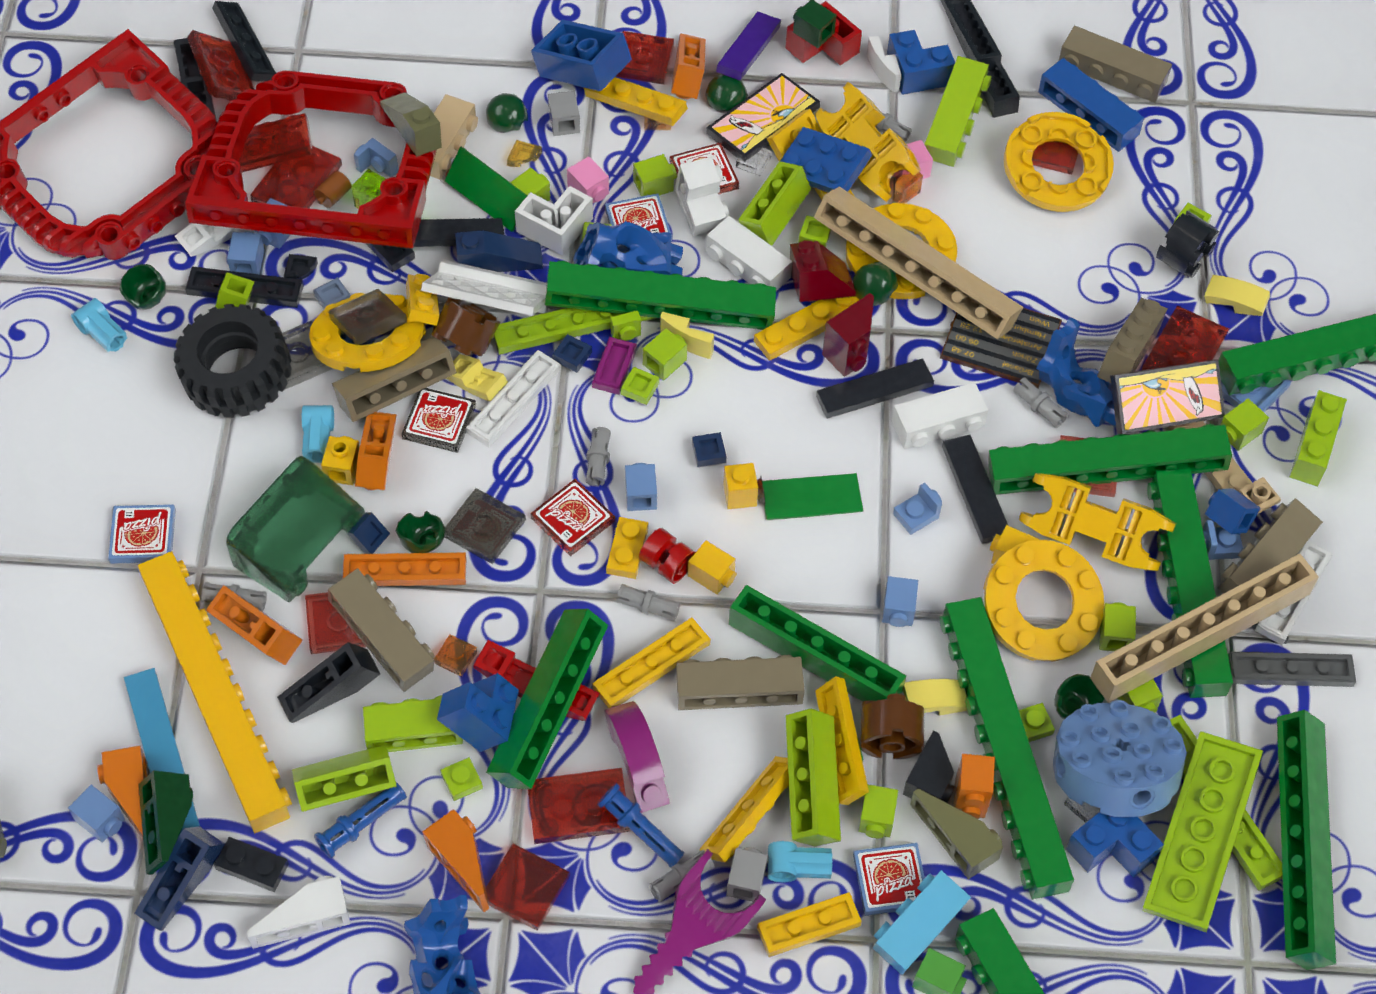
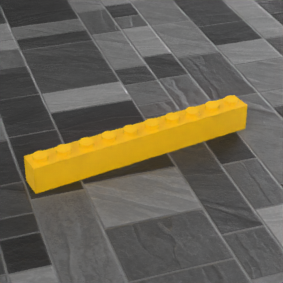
M171 551L137 565L254 834L289 819L290 815L287 807L292 805L289 794L285 787L278 788L275 781L280 778L273 760L267 763L264 753L268 752L265 741L261 734L255 736L252 727L257 726L250 708L243 710L240 702L245 700L239 684L232 685L229 677L234 675L227 657L221 660L218 651L223 649L216 633L210 635L207 627L211 625L205 608L199 610L196 605L200 598L194 584L187 585L185 578L189 577V573L183 560L177 561Z

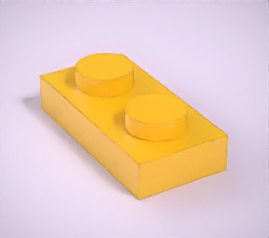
M811 109L803 110L767 138L779 161L803 127L823 132Z
M619 517L606 567V574L636 579L640 565L639 553L646 540L648 522Z

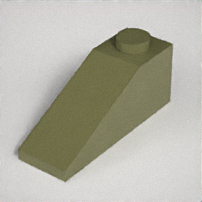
M407 93L380 101L381 107L416 157L442 148L440 122L428 105Z
M920 789L913 792L910 805L968 880L999 860L1003 846L1002 840L995 830H989L983 821Z

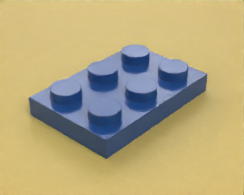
M803 127L780 162L802 166L811 187L828 193L841 187L848 192L872 157V153L869 148Z

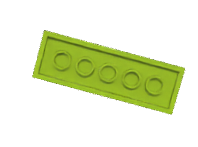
M1200 731L1142 911L1207 933L1263 750Z

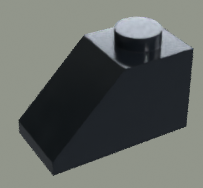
M933 730L906 780L903 795L911 799L913 792L917 789L946 803L950 801L956 787L951 784L954 771L938 732Z

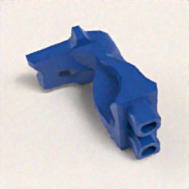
M627 221L614 226L596 222L588 225L585 237L573 256L574 264H594L597 266L609 261L626 270L682 275L683 268L676 265L682 258L683 247L671 243V233L669 232L651 233L647 229ZM618 245L628 248V252H621L618 249Z
M1071 317L1063 328L1053 331L1047 351L1036 368L1039 370V379L1053 388L1057 403L1073 413L1088 416L1095 427H1099L1105 422L1116 427L1111 383L1098 378L1099 371L1097 369L1082 368L1077 363L1074 344L1080 324ZM1074 380H1078L1082 384L1076 383Z
M459 895L450 900L429 899L417 917L405 921V931L413 939L416 959L411 960L409 965V976L413 985V994H481L477 987L472 960H464L463 955L458 949V937L466 933L469 925L468 918H464L468 909L466 895ZM439 957L446 958L448 967L445 969L437 968L435 960ZM456 978H459L463 981L465 986L464 988L457 986L455 981Z

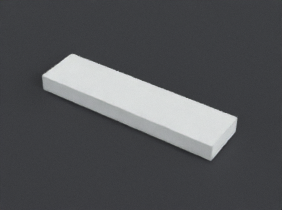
M537 350L466 427V433L490 448L561 370V364Z
M1307 541L1298 554L1304 557L1319 576L1317 584L1333 553ZM1310 595L1260 621L1255 631L1283 645Z

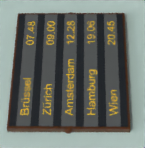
M1023 308L1012 329L999 339H996L956 312L954 320L950 323L951 328L940 359L1021 383L1020 380L1026 377L1030 383L1039 389L1041 380L1039 379V370L1036 368L1047 351L1053 331L1059 330L1062 319Z

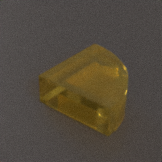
M516 140L507 158V166L521 167V164L532 160L536 161L542 154V147Z

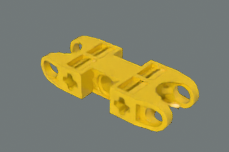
M847 82L843 86L845 90L843 93L845 96L843 107L835 113H829L820 108L815 113V116L825 134L870 149L872 157L858 178L870 190L887 202L892 197L890 193V179L894 173L899 170H906L915 176L921 169L914 153L897 133L889 128L881 135L875 126L885 116L870 98Z
M1035 473L1032 481L1044 486L1043 489L1051 496L1052 505L1047 512H1036L1035 515L1022 511L1019 520L1023 524L1043 536L1068 545L1071 544L1075 532H1079L1106 542L1101 556L1103 558L1128 567L1153 571L1159 570L1161 562L1149 557L1150 554L1142 547L1141 538L1146 532L1152 530L1159 531L1160 528L1173 532L1176 524L1172 520L1150 507L1123 498L1118 512L1087 501L1092 488L1089 485L1067 477ZM1075 488H1077L1072 505L1070 508H1068ZM1132 509H1135L1129 528L1126 529ZM1067 514L1068 516L1066 518L1061 534H1059L1063 520L1065 518V515ZM1124 535L1125 538L1123 544L1121 546L1119 554L1117 555L1116 552L1118 546L1120 544L1122 536Z

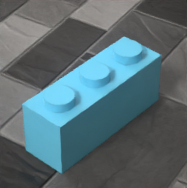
M942 870L936 877L929 874L917 887L921 891L917 898L912 901L908 897L895 911L899 918L892 925L886 921L874 935L878 941L873 946V949L901 975L907 971L971 898Z

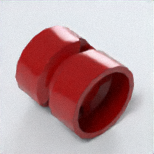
M658 528L643 544L639 553V559L652 569L659 568L658 573L672 584H675L687 574L688 561L696 552L682 542L676 544V537L665 529Z

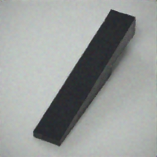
M940 0L966 58L989 64L987 75L991 76V81L987 92L982 91V94L992 117L1018 113L1020 95L1001 64L1002 54L972 1Z
M200 36L173 40L181 83L196 95L216 118Z

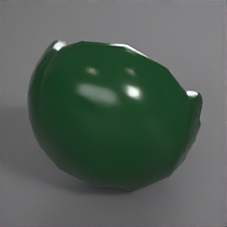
M723 74L714 77L709 82L705 93L709 106L717 111L728 112L748 98L747 90L742 80H737Z
M502 93L491 99L486 108L487 122L495 131L509 132L511 130H520L522 123L528 121L525 104L515 94Z
M881 262L862 266L853 277V286L857 298L860 300L871 293L874 296L873 306L886 303L898 287L895 271Z
M138 264L126 271L121 278L119 289L120 293L133 307L139 310H147L161 302L166 294V282L153 266Z
M425 511L421 517H416L412 513L406 514L398 522L395 531L403 547L409 552L429 553L442 544L446 528L440 517Z
M1075 674L1068 677L1057 689L1054 706L1062 719H1066L1083 705L1102 703L1105 698L1089 675Z

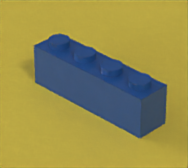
M1062 58L1042 74L1038 92L1065 113L1078 116L1091 123L1090 127L1100 136L1103 135L1109 146L1117 152H1120L1140 135L1144 117L1066 59Z

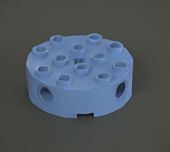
M1114 700L1111 703L1085 704L1062 721L1056 736L1053 770L1057 784L1070 799L1080 805L1086 802L1091 806L1100 808V813L1113 817H1141L1160 811L1171 802V798L1178 792L1182 781L1187 752L1182 735L1174 728L1168 718L1159 716L1146 708L1130 705L1122 700Z

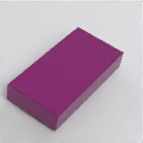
M609 337L593 378L592 388L620 395L621 387L626 380L636 353L637 344Z

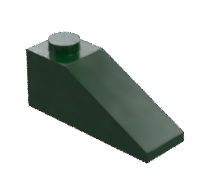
M153 770L138 784L146 874L153 875L168 862L193 800V790L190 787L189 774Z

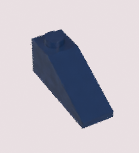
M488 231L455 233L457 260L460 264L495 272L543 269L541 244L538 242Z
M200 826L184 828L175 843L168 862L158 871L134 914L159 931H163L208 874L225 843Z

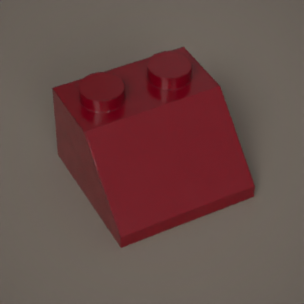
M804 240L799 243L790 244V260H792L791 277L799 302L856 296L846 263L818 241Z
M871 293L826 321L822 355L844 377L853 371L861 370L867 362L874 296Z

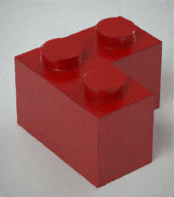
M827 1L820 5L836 14L835 33L819 48L793 33L794 22L787 26L785 48L802 63L823 50L841 66L860 53L862 30Z

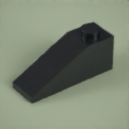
M347 642L277 698L288 720L294 723L357 693L381 673L368 649Z

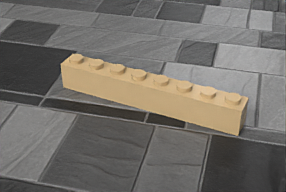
M841 187L824 195L814 216L816 220L996 339H999L1012 329L1023 306Z
M1298 554L1096 661L1090 679L1109 703L1311 594L1319 576L1304 557Z

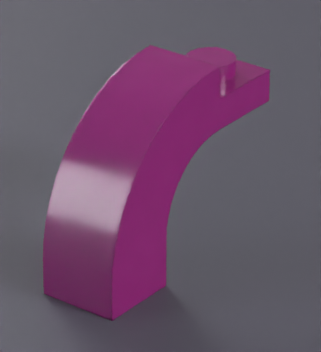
M632 701L605 709L604 712L611 739L621 753L635 802L641 808L640 812L643 813L670 804L663 778L665 774L649 726L639 706Z

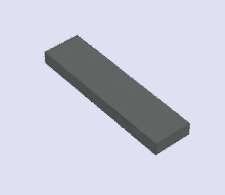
M1228 653L1233 684L1354 687L1356 683L1352 654Z

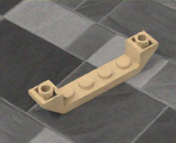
M1200 421L1169 426L1167 428L1169 430L1179 427L1186 429L1204 426L1205 423ZM1231 458L1229 470L1204 473L1217 490L1234 488L1261 508L1258 514L1281 501V498L1264 477L1252 483L1233 458Z

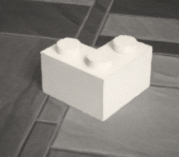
M712 156L682 164L679 167L675 190L692 237L711 232L729 216L728 207L725 201L721 202L718 194L720 192V182L723 181L722 171L719 165L715 166Z
M571 186L565 190L555 204L530 192L515 210L516 232L563 256L582 233L584 222H591L593 219V198Z

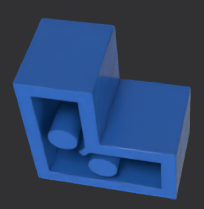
M915 30L889 34L887 55L896 54L901 71L899 89L902 95L947 86L955 65V60L948 45L922 49Z
M498 673L473 684L471 682L443 693L437 720L478 751L482 752L508 741L519 689Z
M1099 812L1071 835L1066 850L1087 873L1109 855H1112L1134 878L1157 859L1164 844L1138 817H1113Z

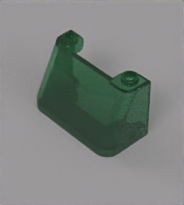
M299 456L238 520L227 535L226 545L233 567L290 603L296 595H301L307 588L306 569L341 530L348 533L365 514V510L312 461L304 456Z

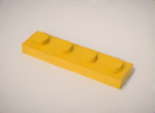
M616 77L602 91L584 88L586 97L670 126H674L688 109L684 100Z
M857 296L818 300L754 334L753 341L770 361L824 332L826 321L856 303L859 299Z
M691 617L594 681L592 689L600 693V699L608 708L621 705L675 669L677 663H683L709 646L711 639Z
M835 676L816 689L815 693L819 711L834 716L839 804L849 805L867 794L869 789L845 679Z
M774 757L699 849L700 851L709 849L713 853L711 859L723 863L734 856L736 848H738L747 835L755 830L759 820L775 805L776 799L785 788L789 787L788 758Z

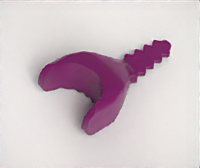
M709 849L703 852L680 882L675 892L671 929L665 933V942L657 944L658 953L649 955L651 964L641 967L643 975L634 977L635 986L633 992L635 994H654L655 985L664 984V975L672 976L674 966H683V957H692V952L695 949L732 938L750 922L765 903L766 899L760 894L749 906L734 913H724L712 907L705 899L701 890L702 871L713 855Z

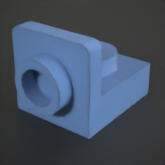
M374 138L361 145L354 153L356 170L360 173L371 164L378 172H384L389 177H393L398 173L399 168L396 154Z
M923 483L919 486L918 494L894 507L893 514L908 533L912 535L939 518L942 500L937 491L931 490L926 483Z
M1206 520L1203 533L1209 560L1240 558L1238 553L1243 549L1240 534H1231L1222 527H1214L1213 520Z

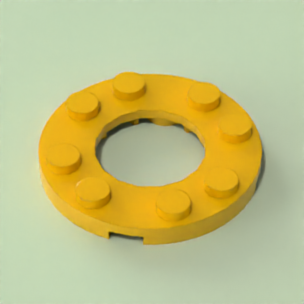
M1045 112L1029 117L1026 122L1014 129L1005 147L1004 168L1013 188L1030 203L1050 211H1075L1091 205L1105 192L1111 180L1114 166L1111 148L1103 135L1100 136L1090 127L1091 123L1068 113ZM1050 141L1069 144L1078 151L1083 159V174L1075 182L1066 185H1056L1050 181L1047 182L1033 167L1032 155L1039 145Z
M892 203L873 208L900 227L914 232L915 235L918 234L922 237L923 242L956 263L957 243L955 236L944 220L929 209L905 203ZM847 240L846 261L850 271L853 270L856 274L862 266L880 262ZM896 273L898 287L889 298L915 299L925 296V291Z
M355 293L350 298L327 305L324 311L312 323L309 338L314 355L326 366L341 371L349 367L351 369L360 368L361 372H370L396 365L414 354L421 346L420 340L423 335H426L425 323L408 320L407 299L402 295ZM380 300L403 321L402 324L395 326L390 336L382 341L368 345H356L341 339L342 327L335 319Z
M1031 540L1020 543L1006 551L996 560L984 582V607L994 635L1007 649L1025 659L1053 662L1068 658L1086 647L1094 638L1101 625L1104 594L1100 580L1093 567L1080 553L1062 543L1051 540ZM1038 571L1054 573L1065 581L1071 591V614L1066 622L1058 628L1042 629L1034 627L1019 612L1016 602L1017 588L1022 579L1028 574Z

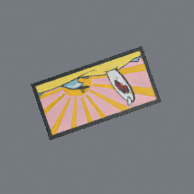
M781 73L706 127V134L743 163H746L770 145L767 141L769 136L803 110L811 109L812 113L820 108V101L785 74Z
M1218 359L1110 375L1117 434L1200 422L1225 416Z

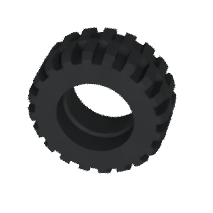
M226 304L224 308L217 309V307L208 309L209 313L205 315L199 314L194 318L195 322L192 325L188 324L182 331L184 336H179L175 345L177 349L174 351L175 369L190 400L194 401L195 406L199 409L207 410L208 414L219 416L222 413L224 418H234L236 414H240L241 417L248 416L251 411L257 409L259 412L265 409V404L269 401L273 403L279 397L278 391L283 392L288 384L286 379H289L292 371L290 365L292 362L291 354L276 321L271 316L266 315L265 311L259 308L252 310L250 305L240 304L239 307H235L234 304ZM240 348L257 351L251 362L238 371L232 373H215L210 371L213 363L228 351Z

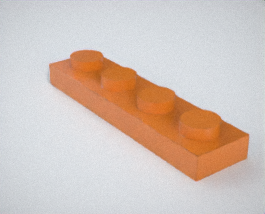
M466 552L344 554L343 578L358 568L364 576L366 574L370 575L377 586L466 585L467 557Z

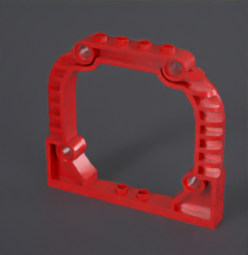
M127 29L0 121V210L2 209L37 245L50 253L60 254L63 257L69 258L84 255L86 258H94L104 255L110 260L121 259L131 251L139 248L144 241L152 235L159 233L165 225L185 212V201L202 155L207 154L218 122L210 109L170 73L168 66L137 36ZM98 82L104 88L130 89L132 96L140 101L154 99L191 134L193 145L177 160L175 175L123 214L103 215L87 226L63 223L52 216L26 190L28 181L16 161L18 150L14 144L36 127L48 121L58 111L70 105L72 101Z
M280 71L273 75L272 80L258 83L255 90L247 89L238 94L236 100H231L221 113L215 133L211 139L210 147L207 150V154L202 155L185 201L188 221L194 224L413 249L426 203V189L437 150L416 157L406 143L397 176L382 181L380 184V195L360 205L357 214L248 202L247 193L244 191L239 160L249 133L255 124L270 114L292 115L301 112L305 108L373 115L380 124L395 127L381 107L380 101L407 93L405 86L396 82L297 71Z

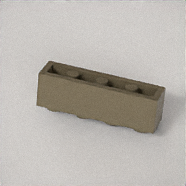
M1075 25L1063 43L1059 60L1062 58L1066 59L1093 79L1156 103L1166 85L1172 67L1171 63Z
M1141 297L1108 348L1097 377L1111 383L1110 375L1135 372L1155 340L1168 308L1161 306L1154 300H1147Z
M432 336L420 342L421 346L414 354L396 365L370 372L358 371L332 383L341 409L352 422H355L456 374L450 350L441 340Z
M1296 498L1287 506L1282 502L1270 515L1274 519L1270 525L1265 522L1254 534L1257 538L1255 543L1249 542L1238 553L1241 560L1237 564L1232 562L1223 571L1221 576L1224 580L1217 588L1224 594L1296 556L1323 521Z
M357 568L328 589V601L401 690L405 692L434 671L435 655L426 643L420 644L414 637L416 633L407 620L401 621L395 614L397 610L388 597L382 598L376 591L378 587L372 577L368 574L364 576Z
M781 655L776 658L762 659L761 657L753 656L745 660L719 658L706 662L690 659L676 665L678 710L803 704L805 690L801 657Z

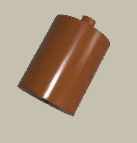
M335 171L314 190V195L320 205L331 208L352 188V184L343 173Z

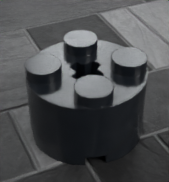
M1186 211V214H1181L1165 236L1167 238L1166 247L1160 245L1156 258L1181 274L1193 278L1201 266L1199 262L1203 256L1209 257L1217 245L1215 240L1219 235V231L1216 227L1195 214Z

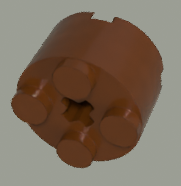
M448 297L439 315L437 326L434 325L432 336L444 342H447V340L456 344L454 349L462 354L470 356L473 353L482 357L486 353L500 321H496L497 318L493 314L473 303L471 305H461L463 300Z
M890 694L884 700L862 702L861 750L867 755L876 758H882V753H893V759H907L919 755L922 752V747L924 748V707L906 701V696L903 694Z

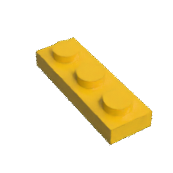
M408 274L406 280L408 320L437 326L439 319L437 294L421 291L422 282L430 278V276L425 274Z
M848 892L759 922L757 929L768 957H772L860 927L862 921L852 896Z

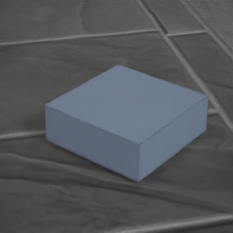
M338 277L313 290L314 296L324 309L329 304L337 303L351 296Z

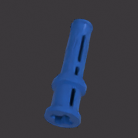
M396 782V787L383 790L348 817L345 815L339 816L336 819L337 823L323 833L317 832L314 834V839L323 853L331 859L339 848L349 841H356L361 830L407 798L402 787ZM383 801H386V803L381 805L375 811L370 813L368 816H365L367 812L372 810L378 804H380ZM339 833L341 834V835H340L339 837H337L335 840H333V841L330 840V839H332L334 836H336L337 834H339Z
M617 783L614 784L598 801L597 805L600 808L605 807L617 818V824L620 827H629L672 868L683 857L685 852L681 851L640 812L641 808L637 802H631L619 790L620 786Z

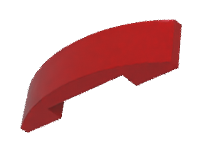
M487 640L473 668L485 677L498 673L519 689L518 697L522 698L536 668L516 659L515 652ZM581 684L566 717L586 721L600 693Z

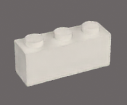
M727 216L707 234L706 252L713 260L721 262L729 268L732 274L740 276L749 284L761 283L776 287L777 291L791 278L792 260L731 216Z
M974 382L894 405L891 422L904 449L913 446L922 447L928 442L937 439L945 440L961 432H973L980 429L982 426H985L988 408Z

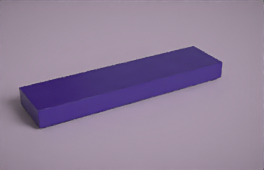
M757 11L719 61L716 72L742 80L779 30L781 19Z

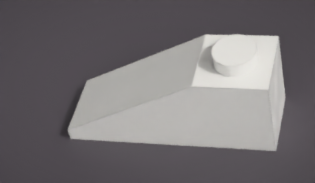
M322 876L313 883L306 884L247 930L252 948L349 925L350 919L340 876Z

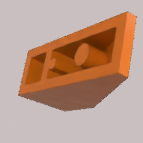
M680 33L671 93L679 98H698L705 70L706 39Z
M374 412L366 416L357 459L355 487H364L367 490H385L397 414Z
M225 585L222 586L206 609L208 613L245 640L283 665L287 664L303 641V639Z
M134 746L102 752L103 764L97 766L100 784H106L113 799L143 839L138 785L148 776L147 762L141 746Z
M453 809L422 831L427 847L479 908L486 912L489 909L478 846L474 837V833L477 830L467 816L461 818Z

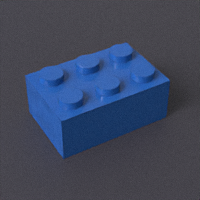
M563 19L531 50L540 77L597 91H602L632 60L624 33Z

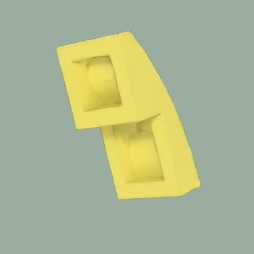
M1212 275L1204 297L1206 303L1233 306L1237 314L1263 316L1270 298V291L1239 279Z
M662 312L660 333L667 328L672 333L679 334L687 343L688 352L711 359L714 351V334L689 328L690 318Z
M459 354L453 360L457 373L446 378L463 390L487 401H491L508 383L503 373L486 369L479 359Z
M927 679L905 682L903 693L906 696V701L923 706L924 713L938 711L940 716L967 711L965 690L960 688L959 682L956 679Z

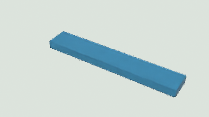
M155 668L124 677L150 773L156 770L185 774ZM193 800L180 834L184 828L200 826Z

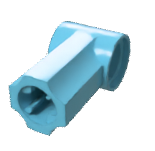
M92 299L71 314V318L78 329L85 335L90 334L107 352H116L123 347L127 339L126 332L110 318L108 311L98 299Z
M303 405V459H307L312 463L322 462L330 431L334 430L333 405Z
M776 841L768 845V879L771 881L791 882L796 880L797 877L831 879V848L797 847L796 844L788 841Z

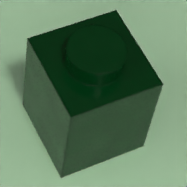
M810 0L804 6H800L793 15V33L816 48H819L835 33L836 14L814 0Z

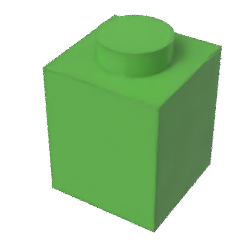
M929 948L915 976L912 988L925 994H961L967 981L966 978L962 977L966 965Z

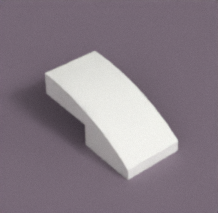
M869 37L867 57L872 69L887 88L892 92H899L901 71L896 54L885 55L880 37Z
M191 223L175 235V237L192 257L221 245L232 238L233 232H241V229Z

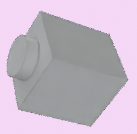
M575 91L548 94L549 116L553 136L580 133V115Z
M736 848L728 879L726 896L753 902L761 893L768 855L762 854L760 850L755 848Z

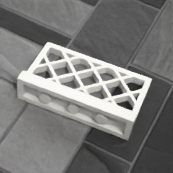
M442 260L439 265V271L422 282L421 291L530 316H533L536 312L545 313L548 308L545 305L547 283Z

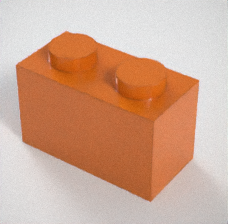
M962 754L955 777L954 786L956 787L954 790L953 807L977 819L985 818L993 795L995 757Z

